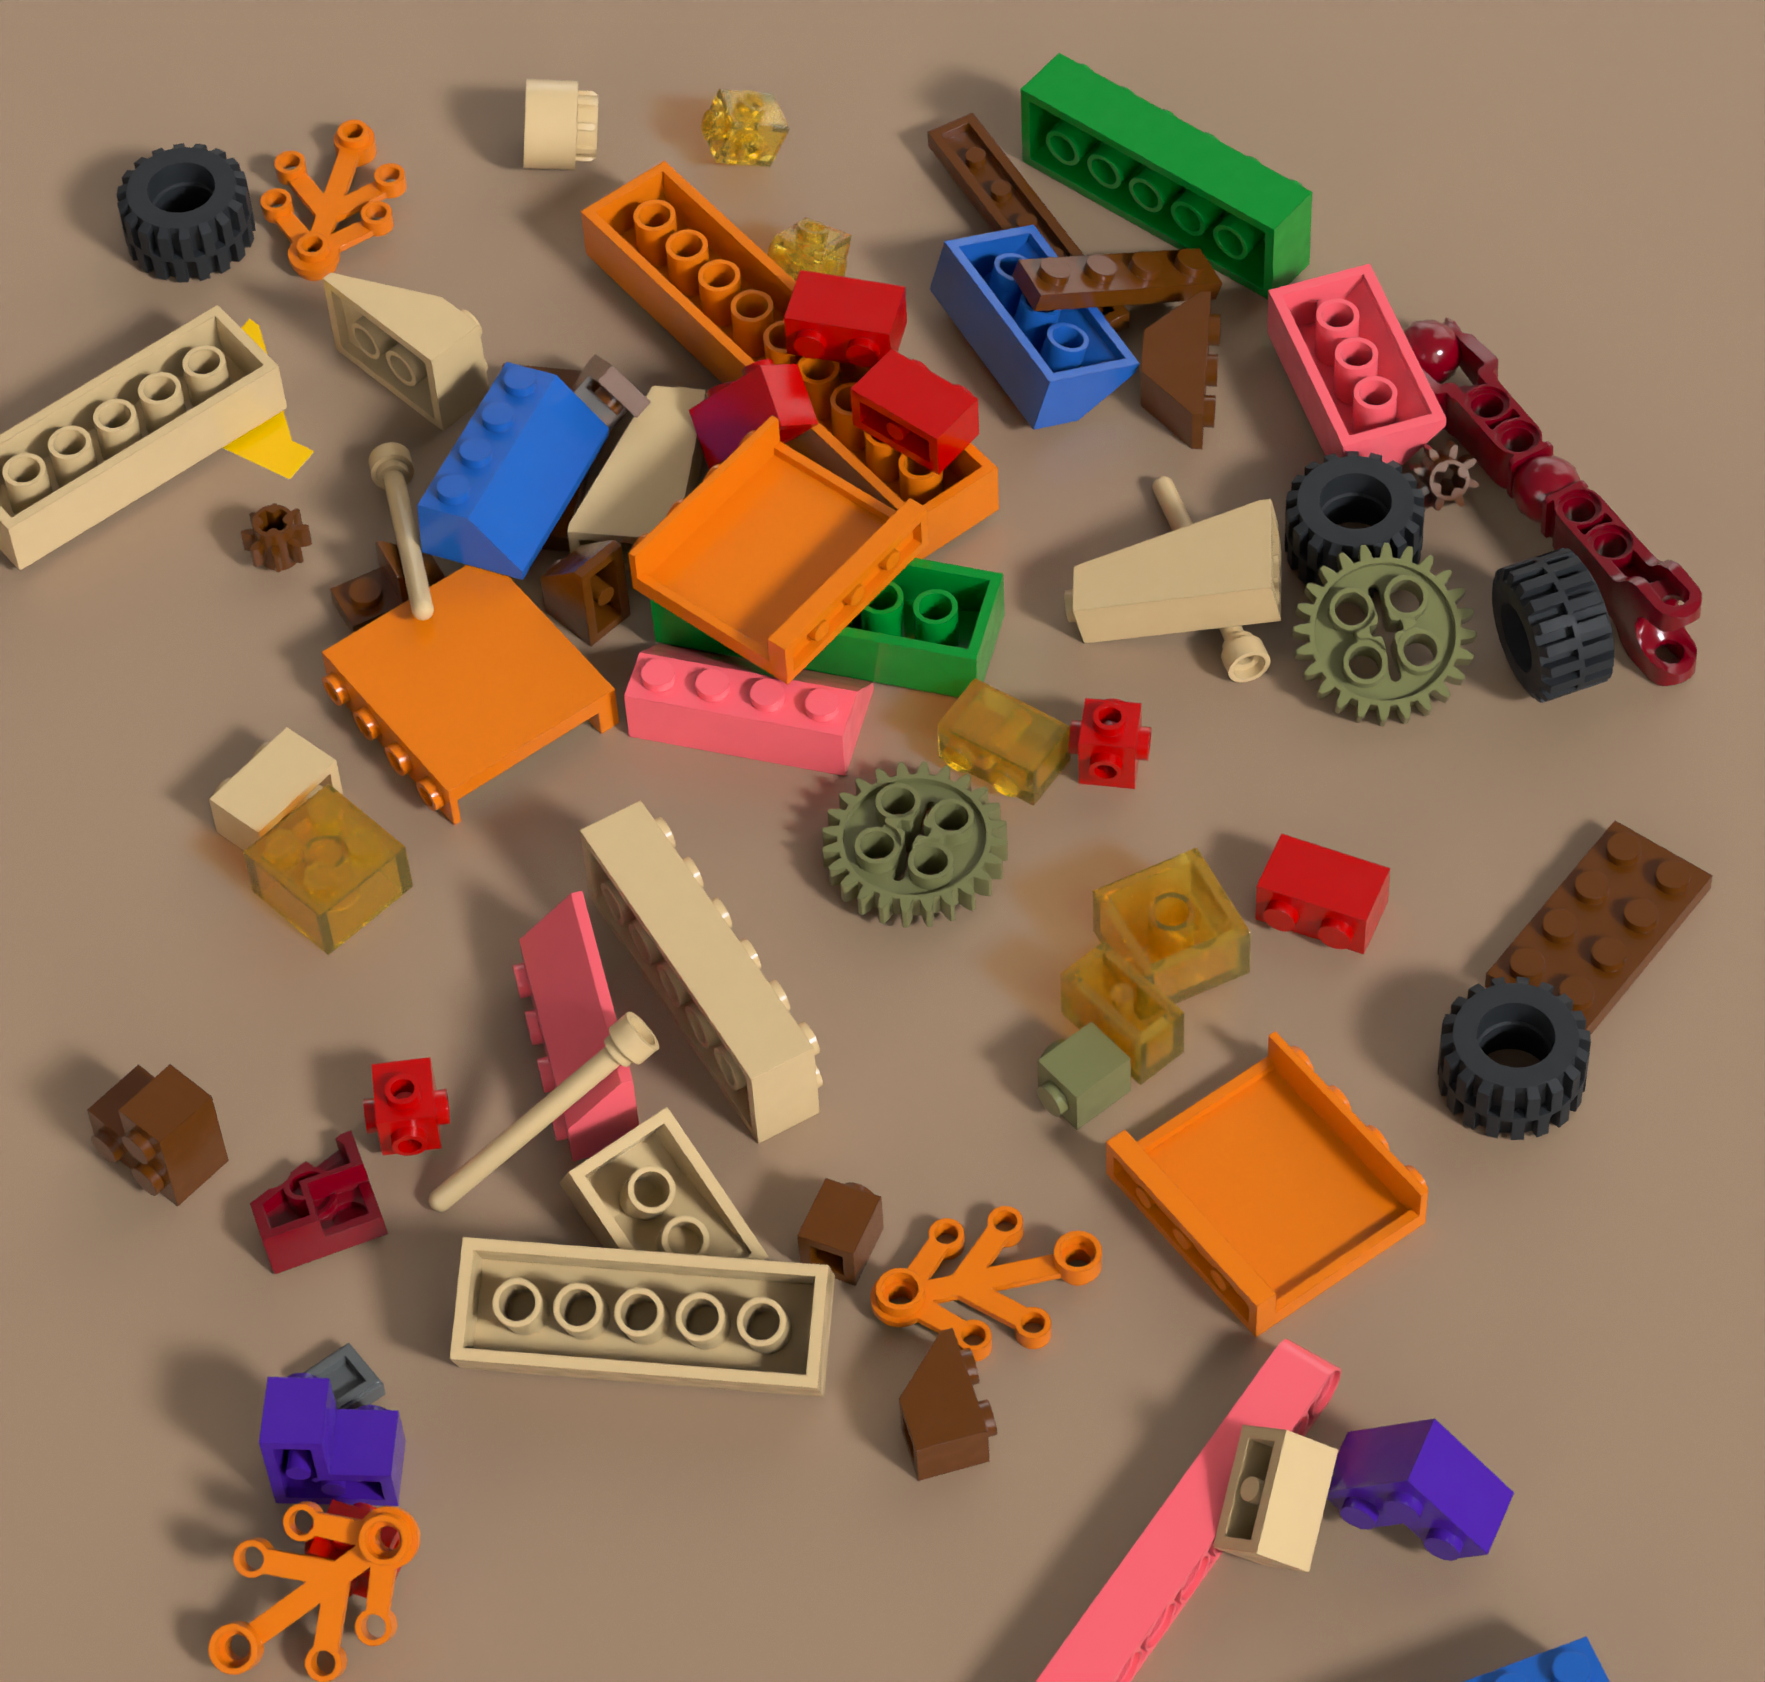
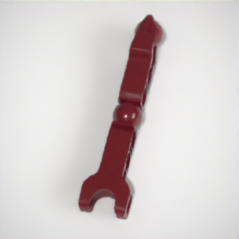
M1445 317L1443 323L1433 319L1415 321L1405 328L1403 332L1446 417V426L1442 430L1445 429L1450 435L1454 436L1470 455L1476 459L1477 463L1501 488L1507 490L1510 498H1514L1519 512L1530 520L1541 523V533L1546 538H1552L1554 550L1568 548L1578 556L1595 580L1607 612L1617 628L1619 638L1628 656L1649 680L1660 686H1671L1683 683L1691 678L1696 670L1697 647L1684 626L1700 618L1702 593L1698 585L1679 563L1672 560H1658L1602 497L1593 490L1588 489L1586 482L1580 480L1576 468L1563 458L1553 455L1554 447L1549 441H1542V432L1539 426L1499 382L1498 358L1472 334L1463 333L1458 324ZM1459 366L1473 385L1458 387L1457 384L1452 382L1443 383L1455 375ZM1679 601L1684 602L1683 605H1678ZM1665 644L1680 661L1671 664L1664 662L1656 656L1655 650L1660 645Z

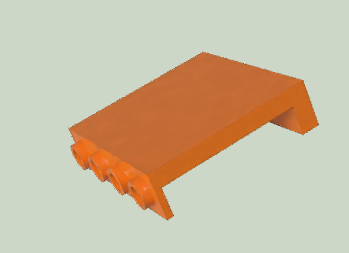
M771 416L757 430L748 432L741 440L738 448L721 465H714L705 475L703 482L685 499L682 498L676 501L670 508L667 516L650 533L641 535L635 541L628 553L633 589L788 685L929 544L928 508L909 498L895 511L780 442L779 421L776 417Z
M465 565L429 587L434 606V613L429 619L424 621L416 619L412 614L410 601L407 600L322 651L326 676L322 678V683L332 701L338 706L345 703L353 712L354 720L361 733L369 741L376 738L384 747L386 757L394 770L401 776L408 773L416 782L419 795L428 808L432 811L440 809L453 825L461 822L458 806L459 799L578 725L589 720L603 734L619 724L615 688L509 576L470 565Z
M1276 1031L1268 1035L1267 1057L1136 1142L1126 1130L1106 1141V1174L1255 1337H1258L1426 1223L1428 1187L1422 1175L1413 1166H1404L1391 1153L1382 1133L1373 1125L1366 1126L1352 1112L1350 1103L1343 1092L1334 1085L1328 1086L1314 1072L1312 1063L1305 1052L1298 1046L1290 1047Z

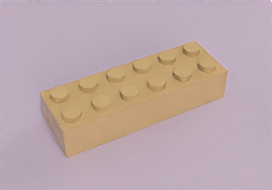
M216 305L0 434V550L21 571L287 409L279 366L219 305Z
M640 800L581 829L580 836L590 899L757 1143L760 1144L820 1113L818 1088L823 1086V1081L815 1063V1055L820 1053V1048L813 1031L806 1022L803 1021L797 1024L789 1012L790 1004L783 988L776 980L770 982L766 980L760 971L761 963L750 941L746 938L738 940L731 930L732 921L722 901L718 897L710 900L703 890V879L694 861L690 857L682 859L675 850V840L665 820L662 817L654 819Z
M463 1237L450 1360L462 1369L824 1397L835 1275L829 1265Z

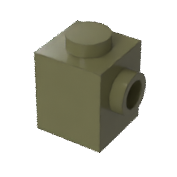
M1092 1021L1066 1040L1059 1039L1045 1049L1038 1060L1037 1095L1041 1103L1052 1115L1056 1117L1062 1115L1076 1130L1131 1091V1058Z

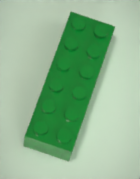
M1058 53L1020 89L1022 162L1179 250L1200 248L1214 270L1267 300L1268 290L1289 285L1310 264L1312 191L1306 189L1298 181L1284 177L1261 164L1256 158L1244 155L1219 141L1214 135L1195 128L1177 118L1169 110L1155 106L1135 95L1129 88L1115 84L1094 72L1087 65L1077 63L1061 53Z
M914 558L804 669L978 701L1005 616L1003 573ZM650 600L655 642L742 657L674 613Z

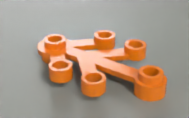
M361 120L345 121L336 131L334 146L337 158L324 193L307 174L305 158L301 153L285 151L275 158L274 166L278 181L283 185L289 186L315 217L311 231L293 214L292 198L288 191L274 188L266 191L261 196L260 203L263 217L268 222L276 224L290 241L291 245L288 248L289 264L305 280H323L330 272H335L340 261L341 252L373 236L386 235L393 229L392 209L389 204L382 200L399 197L406 191L407 182L403 167L395 163L383 164L374 172L375 181L348 194L356 168L370 163L377 154L374 132ZM289 167H296L294 169L287 170V168ZM390 179H395V181L393 182H385ZM361 211V221L334 232L338 222ZM376 217H382L380 220H372Z
M1000 1206L990 1212L987 1218V1228L953 1275L931 1279L943 1260L957 1258L965 1248L963 1226L954 1219L942 1218L930 1226L928 1232L929 1239L908 1268L888 1270L875 1282L870 1294L871 1308L881 1322L892 1327H908L915 1323H920L937 1333L953 1328L960 1350L970 1348L975 1362L987 1358L992 1351V1332L985 1322L977 1319L965 1321L938 1305L959 1300L1014 1329L1016 1340L1021 1346L1027 1349H1039L1044 1347L1051 1339L1052 1329L1049 1314L1038 1307H1026L998 1291L1060 1278L1075 1286L1088 1284L1101 1272L1102 1246L1099 1240L1088 1232L1071 1231L1065 1233L1057 1240L1054 1254L990 1267L1003 1248L1015 1246L1021 1241L1024 1234L1021 1213L1011 1206ZM1002 1222H1009L1015 1225L1012 1230L1006 1232L996 1228ZM944 1234H950L957 1238L949 1244L937 1241V1238ZM1074 1260H1083L1088 1265L1073 1267L1068 1264ZM898 1297H906L911 1300L906 1304L891 1303L892 1300ZM1030 1323H1037L1043 1326V1329L1037 1333H1029L1023 1327ZM973 1335L984 1339L981 1344L971 1346L964 1342L967 1337Z
M310 1501L300 1502L291 1506L283 1517L284 1530L291 1539L304 1542L318 1536L356 1545L337 1560L274 1549L269 1541L259 1537L240 1543L234 1551L233 1563L241 1575L248 1578H256L267 1574L304 1581L305 1583L250 1623L233 1621L217 1629L212 1635L208 1647L213 1665L221 1672L229 1675L241 1674L252 1669L262 1659L266 1642L320 1604L314 1646L306 1655L305 1669L308 1675L317 1682H330L343 1674L347 1667V1655L341 1647L350 1584L353 1579L369 1568L366 1610L358 1615L355 1622V1632L359 1640L368 1646H379L392 1639L397 1630V1619L391 1611L397 1568L408 1564L415 1557L421 1540L416 1520L410 1513L400 1507H379L369 1512L362 1520L324 1513L319 1505ZM299 1510L307 1511L313 1518V1528L309 1533L300 1531L295 1524V1516ZM385 1526H391L399 1533L400 1541L395 1549L386 1547L381 1541V1531ZM250 1546L258 1548L263 1554L264 1561L260 1569L252 1568L246 1562L245 1554ZM370 1615H378L384 1620L385 1632L382 1637L373 1636L368 1631L367 1619ZM235 1635H242L248 1640L250 1650L246 1657H241L234 1653L231 1642ZM320 1651H327L333 1655L335 1668L332 1673L323 1672L318 1667L317 1656Z

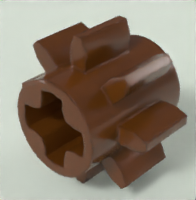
M1451 440L1447 441L1443 451H1435L1428 444L1423 445L1426 455L1420 464H1409V468L1418 474L1420 482L1417 483V489H1422L1424 496L1432 492L1430 506L1435 510L1440 511L1444 500H1453L1460 507H1463L1465 504L1462 495H1464L1468 487H1479V483L1470 477L1468 471L1469 468L1475 465L1476 459L1470 454L1462 455L1456 459L1458 445ZM1448 467L1454 471L1451 479L1444 478L1440 484L1434 480L1436 472H1445Z
M273 503L261 508L256 513L251 512L249 514L252 529L242 530L241 537L244 550L251 553L254 567L263 564L270 570L281 572L293 567L296 563L304 562L301 547L312 545L309 525L302 523L298 508L290 511L282 505Z

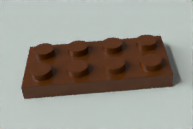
M1615 820L1488 970L1485 987H1490L1491 979L1504 977L1505 983H1516V977L1529 978V985L1539 987L1541 982L1554 986L1553 995L1558 997L1565 993L1574 1001L1572 1011H1582L1587 1020L1585 1030L1590 1031L1591 1035L1711 889L1713 875Z

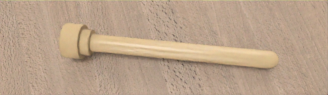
M388 442L377 446L371 452L368 460L373 482L386 491L412 614L416 619L424 621L433 615L434 606L407 485L414 475V466L411 454L404 445Z
M1167 476L1156 478L1152 485L1153 492L1172 531L1193 524L1173 481ZM1243 626L1219 628L1224 638L1221 660L1231 680L1241 683L1257 679L1267 671L1271 660L1259 637L1244 631Z
M627 1012L609 1027L610 1035L604 1039L605 1047L434 1189L428 1199L430 1207L437 1212L448 1210L620 1065L628 1067L632 1063L640 1065L659 1049V1043L651 1029L636 1014Z

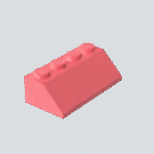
M1370 264L1268 290L1267 334L1325 456L1335 453L1340 458L1346 457L1347 451H1359V456L1369 457L1370 453L1382 455V462L1389 463L1394 460L1403 465L1446 426V417Z
M657 644L639 652L624 694L629 737L846 776L874 690V683L802 670L787 685L747 659Z
M582 891L569 894L519 939L523 963L512 965L520 999L531 997L534 1007L533 1010L524 1012L531 1044L534 1046L543 1043L546 1057L536 1059L544 1093L553 1091L605 1047L604 1039L610 1035L609 1027L617 1021ZM620 1065L552 1122L556 1141L568 1140L573 1161L592 1157L639 1126L634 1084L629 1066L624 1067Z

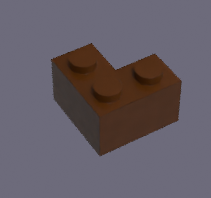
M138 1064L87 1109L94 1135L91 1136V1141L97 1151L111 1163H116L120 1160L131 1169L135 1180L146 1192L153 1196L161 1193L177 1207L229 1161L212 1096L171 1064L156 1077Z

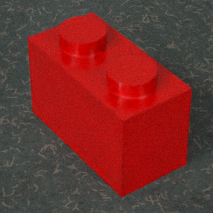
M800 270L784 316L787 354L803 356L808 359H823L854 364L864 368L873 367L890 349L897 352L899 350L907 325L905 286Z
M890 349L850 389L854 426L938 475L979 435L978 398L973 396L964 386L950 383L931 372L922 362L916 359H909L893 349Z
M772 359L751 363L742 369L743 376L741 378L710 388L706 392L708 398L689 409L709 470L714 465H721L738 448L741 440L748 432L757 430L771 416L776 417L779 421L780 442L784 444L818 425L798 364L774 365Z
M1281 833L1256 886L1255 919L1265 922L1279 931H1293L1321 940L1327 946L1335 949H1348L1365 954L1388 903L1390 868Z

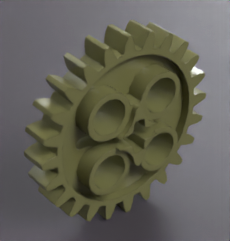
M1384 543L1377 558L1372 557L1366 545H1361L1358 553V562L1353 563L1345 553H1340L1337 559L1339 572L1336 573L1323 565L1318 575L1324 587L1308 583L1304 591L1305 595L1314 604L1300 603L1295 612L1298 617L1309 622L1294 626L1292 631V637L1308 642L1296 649L1294 655L1295 660L1312 661V664L1304 671L1302 678L1304 681L1321 678L1323 683L1316 697L1320 700L1332 693L1336 694L1338 700L1334 712L1337 714L1342 712L1349 704L1356 706L1355 716L1358 723L1362 722L1368 710L1376 711L1379 726L1385 725L1390 711H1396L1401 722L1407 724L1410 719L1411 707L1414 705L1425 717L1430 715L1432 705L1429 697L1432 695L1437 700L1446 703L1451 694L1444 682L1460 686L1465 675L1455 665H1470L1474 654L1460 647V645L1473 643L1477 637L1476 631L1461 627L1462 624L1470 621L1474 615V609L1457 608L1456 606L1466 593L1465 588H1456L1448 591L1445 586L1450 579L1452 571L1447 569L1434 576L1430 572L1434 560L1432 555L1426 557L1419 565L1412 563L1413 548L1411 546H1407L1400 559L1393 558L1389 543ZM1371 587L1376 588L1379 593L1385 630L1391 633L1396 632L1390 645V651L1394 664L1400 674L1399 681H1393L1390 678L1388 657L1383 638L1381 636L1372 637L1378 624V616L1374 603L1368 593V589ZM1398 590L1411 592L1416 596L1419 608L1413 612L1404 613L1398 611L1392 605L1390 595ZM1343 603L1356 604L1362 609L1365 620L1357 625H1347L1338 619L1335 609ZM1415 643L1425 645L1431 651L1433 661L1426 666L1413 665L1406 659L1404 648ZM1357 656L1369 657L1376 663L1379 673L1370 679L1359 678L1352 673L1349 661Z
M924 761L920 764L917 774H909L905 764L900 762L897 766V776L889 777L885 771L877 768L875 769L876 783L871 785L865 780L857 778L855 780L856 796L845 792L839 794L840 809L828 810L829 826L822 828L824 867H827L829 870L831 886L840 885L841 899L847 902L857 898L859 914L864 915L874 907L879 908V922L885 924L892 914L895 913L901 914L903 928L909 927L913 915H921L926 926L932 927L934 913L941 911L947 919L954 921L955 906L957 904L971 911L975 910V893L990 897L992 894V879H1002L1003 861L1008 860L1007 823L1001 820L999 802L989 803L988 788L986 786L972 791L971 775L965 774L954 782L951 780L950 766L945 765L937 776L929 775L928 764ZM932 807L928 816L926 815L924 819V836L920 835L922 831V819L925 815L926 810ZM906 852L910 853L908 858V870L904 878L901 881H898V879L901 877L902 872L904 874L905 869L907 867Z

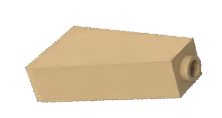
M652 386L646 396L651 403L637 418L633 417L569 523L567 533L570 553L580 545L615 540L622 545L625 570L631 571L628 553L635 541L641 535L650 533L667 516L670 508L676 501L682 498L685 499L698 486L704 453L689 409L707 399L706 390L691 389L682 386Z
M1271 499L1247 504L1073 566V589L1065 590L1064 595L1068 622H1077L1083 642L1086 644L1281 621V531Z

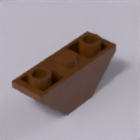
M1200 291L1145 328L1143 334L1141 406L1191 449H1203L1204 428H1214L1216 395H1206L1207 386L1217 387L1218 354H1209V346H1220L1221 314H1211V292Z

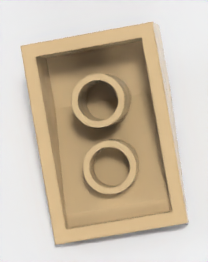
M331 272L323 278L335 347L341 354L442 431L446 430L482 402L489 390L486 373L488 365L483 354L482 328L473 314L465 309L460 311L443 297Z
M668 1107L569 1171L559 1182L587 1226L605 1248L764 1260L769 1257Z

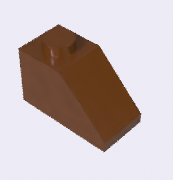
M615 540L580 545L564 559H558L552 563L546 573L540 577L545 611L590 647L631 615L622 545Z

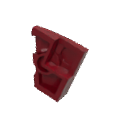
M352 1130L342 1133L335 1138L339 1150L317 1167H313L312 1164L305 1161L290 1172L291 1174L283 1184L269 1188L250 1203L274 1275L388 1234Z

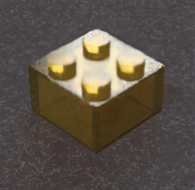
M329 783L243 851L252 891L328 955L413 887L406 846Z
M1197 847L1093 890V931L1145 1016L1250 973L1251 932Z

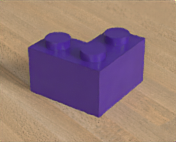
M294 1373L287 1377H267L259 1445L275 1503L298 1504L310 1501L316 1504H331L332 1500H336L349 1505L358 1502L374 1506L399 1505L406 1443L399 1410H387L376 1405H364L357 1409H337L330 1378H318L308 1373Z
M1433 1418L1347 1432L1337 1454L1327 1499L1340 1510L1341 1517L1354 1527L1369 1530L1375 1527L1405 1524L1423 1541L1424 1547L1428 1552L1440 1559L1454 1561L1458 1558L1488 1555L1514 1492L1444 1426Z

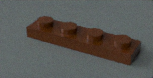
M1200 248L1020 259L1012 275L1034 311L1187 301L1200 291L1211 292V299H1216L1223 284Z

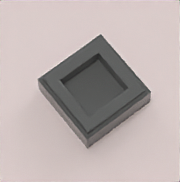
M347 1343L303 1372L315 1375L318 1378H330L337 1409H357L360 1406L371 1405L386 1394L382 1381L350 1343Z

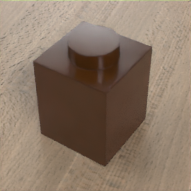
M825 1178L797 1235L800 1263L829 1265L835 1275V1279L856 1286L884 1229L881 1196L874 1194L871 1190L858 1183L848 1182L843 1184Z

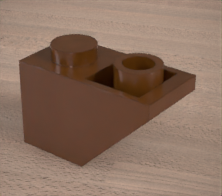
M953 1328L939 1333L899 1397L901 1430L918 1481L990 1462L988 1437L997 1435L996 1422L988 1399L978 1401L973 1385L980 1382L973 1353L970 1348L960 1350Z

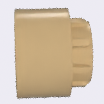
M526 79L523 168L575 170L576 161L591 162L594 160L597 154L598 95L594 91L578 90V81Z

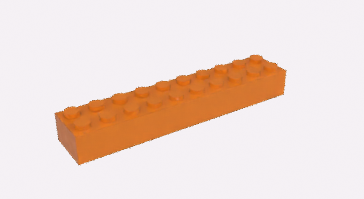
M665 160L581 211L586 254L722 383L736 381L743 376L742 369L756 361L772 359L774 365L798 364L818 425L786 444L895 511L909 498L928 508L929 544L915 558L924 559L999 510L998 467L972 443L938 475L853 425L850 389L872 367L864 368L854 364L823 359H808L803 356L787 354L784 316L796 281Z

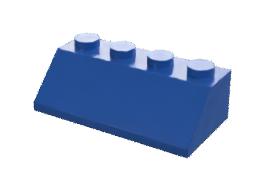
M1034 225L944 241L930 291L1033 430L1078 421L1137 372L1140 363L1097 307L1048 311L1033 310L1012 276L1017 262L1020 259L1058 257Z
M506 362L417 504L421 551L426 554L523 580L609 437V427L557 375Z

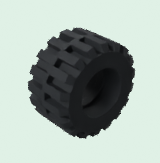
M184 143L174 144L173 149L164 151L163 148L152 151L153 156L148 159L141 157L134 162L135 170H127L122 176L123 185L118 186L117 206L129 254L133 261H138L139 267L146 273L155 271L156 278L163 280L176 277L177 282H189V278L199 277L201 281L211 278L210 274L218 271L222 274L231 269L230 262H240L246 255L245 248L251 247L254 241L255 219L245 173L241 171L240 164L234 158L227 159L226 152L218 148L208 151L207 145L195 143L193 147H185Z
M1347 451V456L1340 458L1334 453L1324 456L1323 464L1313 461L1307 465L1304 475H1296L1292 481L1291 491L1287 492L1284 545L1290 568L1298 570V578L1307 585L1314 582L1324 587L1318 575L1323 565L1338 573L1337 559L1340 553H1345L1353 563L1358 562V553L1361 545H1366L1372 557L1377 558L1384 543L1390 544L1393 558L1398 559L1401 558L1407 546H1411L1413 548L1412 563L1418 565L1421 559L1425 508L1422 489H1417V480L1411 473L1402 474V465L1394 460L1389 463L1382 462V455L1370 453L1369 457L1359 456V451ZM1358 522L1370 525L1371 527L1351 529L1339 526L1338 524ZM1374 587L1369 588V596L1374 598V592L1378 590Z
M1560 548L1500 568L1495 572L1492 584V608L1499 640L1514 675L1533 699L1535 698L1540 703L1547 702L1607 682L1611 678L1614 666V639L1610 619L1595 580L1578 556L1568 548Z
M1504 977L1491 979L1490 987L1484 988L1479 983L1468 989L1467 999L1458 996L1451 1004V1013L1445 1014L1442 1022L1437 1070L1439 1075L1438 1087L1441 1096H1447L1446 1106L1452 1114L1464 1113L1463 1124L1473 1130L1478 1125L1486 1128V1136L1497 1139L1499 1132L1511 1134V1140H1524L1525 1132L1532 1131L1536 1138L1548 1134L1550 1123L1561 1127L1568 1121L1569 1111H1577L1582 1102V1094L1585 1092L1591 1037L1590 1031L1585 1030L1587 1020L1582 1011H1572L1574 1001L1565 993L1556 997L1553 995L1554 986L1545 982H1541L1539 987L1529 985V978L1516 977V983H1505ZM1501 1049H1517L1532 1054L1540 1062L1528 1067L1514 1068L1496 1063L1487 1055Z

